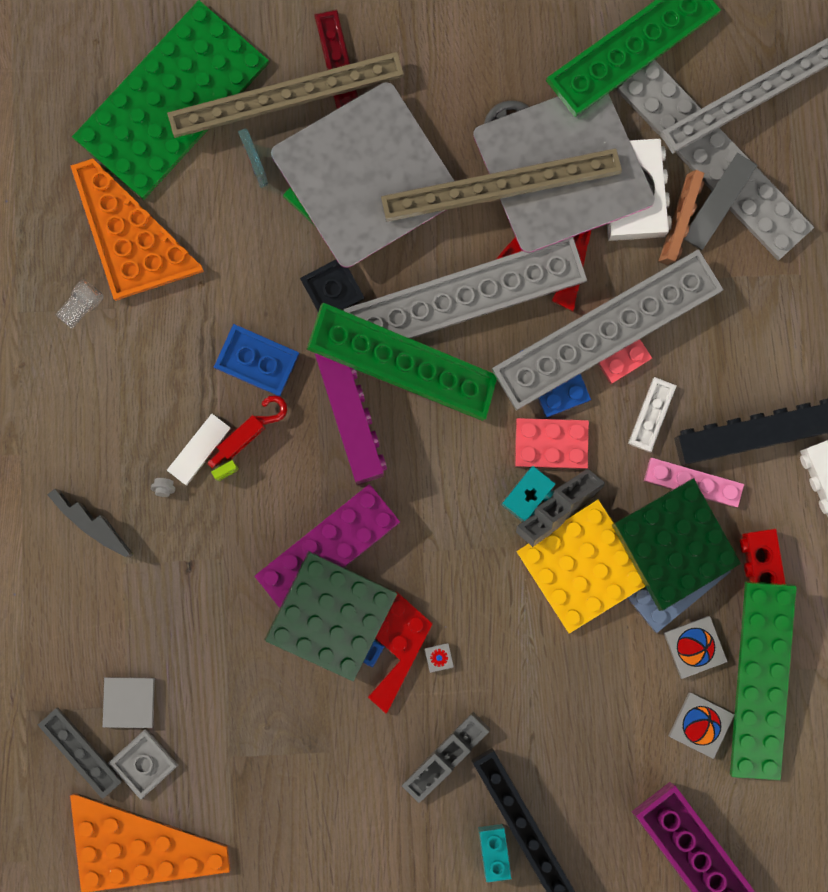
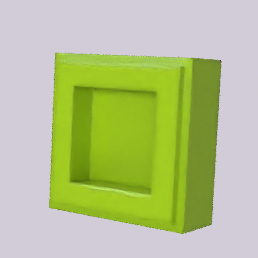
M231 460L211 471L215 480L221 481L237 472L239 468Z

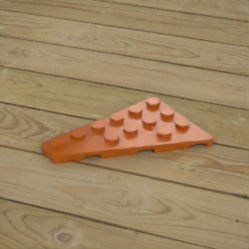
M94 159L71 165L115 301L204 272L203 267Z
M77 793L70 795L81 892L108 890L230 872L228 846L225 844L210 841L202 836L184 832L176 827L158 823L150 818L132 814L124 809L106 805L103 802L80 796Z

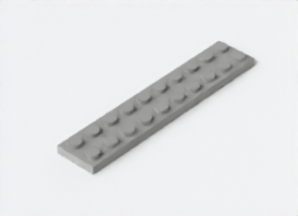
M655 60L629 78L617 90L660 137V133L663 130L701 109ZM720 128L675 152L692 171L699 170L704 173L702 181L711 191H713L737 153L749 159ZM757 167L729 209L778 261L814 228Z
M571 237L534 252L521 251L346 308L344 311L412 339L585 283L587 278L574 239Z
M698 249L493 367L492 371L517 411L721 293L723 288Z

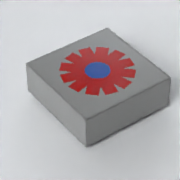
M448 643L424 648L430 673L454 667Z

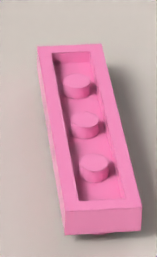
M650 458L644 482L673 490L694 478L705 499L735 508L739 506L744 484Z

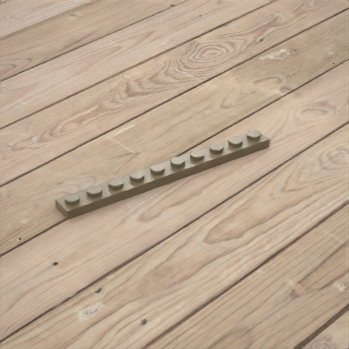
M394 52L168 112L167 114L174 138L395 80L402 78L404 74L398 53Z
M615 148L381 196L386 222L614 176L621 174L622 168L617 149Z

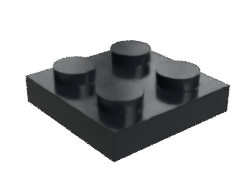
M337 260L300 278L317 312H319L320 306L323 303L344 311V309L365 300L349 268L342 267Z

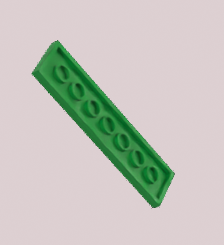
M655 0L548 76L546 82L573 116L576 117L717 16L721 9L713 0Z
M326 303L320 306L306 349L481 421L487 417L497 381L494 373Z
M745 581L730 765L731 777L781 780L797 587L794 584Z

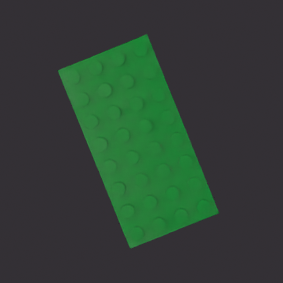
M198 0L75 132L72 138L144 200L209 130L174 138L167 113L243 93L267 67L269 60Z

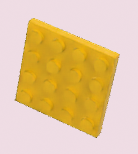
M599 499L565 520L557 530L534 547L528 543L516 551L568 633L573 632L645 587L612 527L613 520Z

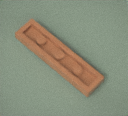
M694 170L686 175L672 218V227L667 233L658 261L665 265L676 262L682 254L681 244L690 229L688 222L695 213L697 207L695 201L704 186V181H702L704 173L699 170Z

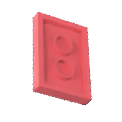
M639 339L601 361L598 365L610 384H613L651 360L652 357Z
M517 418L515 467L534 466L535 468L587 469L589 420Z

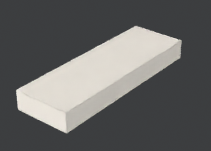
M656 377L652 379L629 439V445L649 453L652 452L676 385Z
M211 414L167 471L187 486L230 432L231 428Z

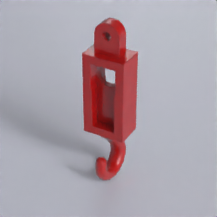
M276 395L265 398L262 402L263 407H266L270 402H276L280 406V412L272 416L252 415L217 447L219 452L207 464L214 469L226 458L231 461L265 430L263 425L282 420L288 411L285 400Z

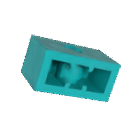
M532 466L501 505L521 522H524L535 514V509L542 500L546 502L554 494L552 488L555 483ZM534 491L533 497L535 501L531 499L527 502L525 500L527 495L524 492Z
M503 824L478 827L486 882L511 879Z

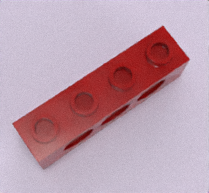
M770 529L742 534L743 539H740V548L746 556L747 563H744V571L746 577H749L750 582H760V576L766 573L769 576V583L786 584L777 530ZM759 549L765 552L763 562H759L756 559V552Z

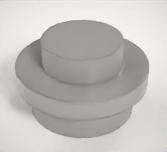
M156 478L154 483L151 484V490L157 496L169 497L170 494L175 493L174 481L166 478Z

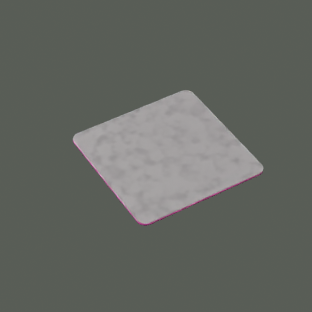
M387 82L378 85L278 143L271 151L273 160L334 257L342 267L346 268L355 265L445 211L386 222L381 196L454 181L395 87Z
M609 94L576 117L573 116L559 97H555L480 125L474 130V139L489 174L617 149L622 168L621 174L500 199L519 246L524 252H534L640 212L654 204V194Z

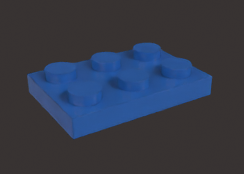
M233 324L214 365V369L281 397L300 353Z
M579 374L539 397L538 400L545 417L548 418L586 403L591 398L582 376Z

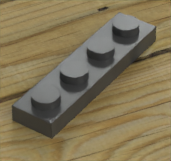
M59 708L53 710L38 724L41 730L102 799L123 781Z

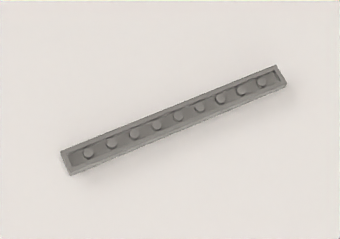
M828 38L663 130L660 135L672 154L828 66Z

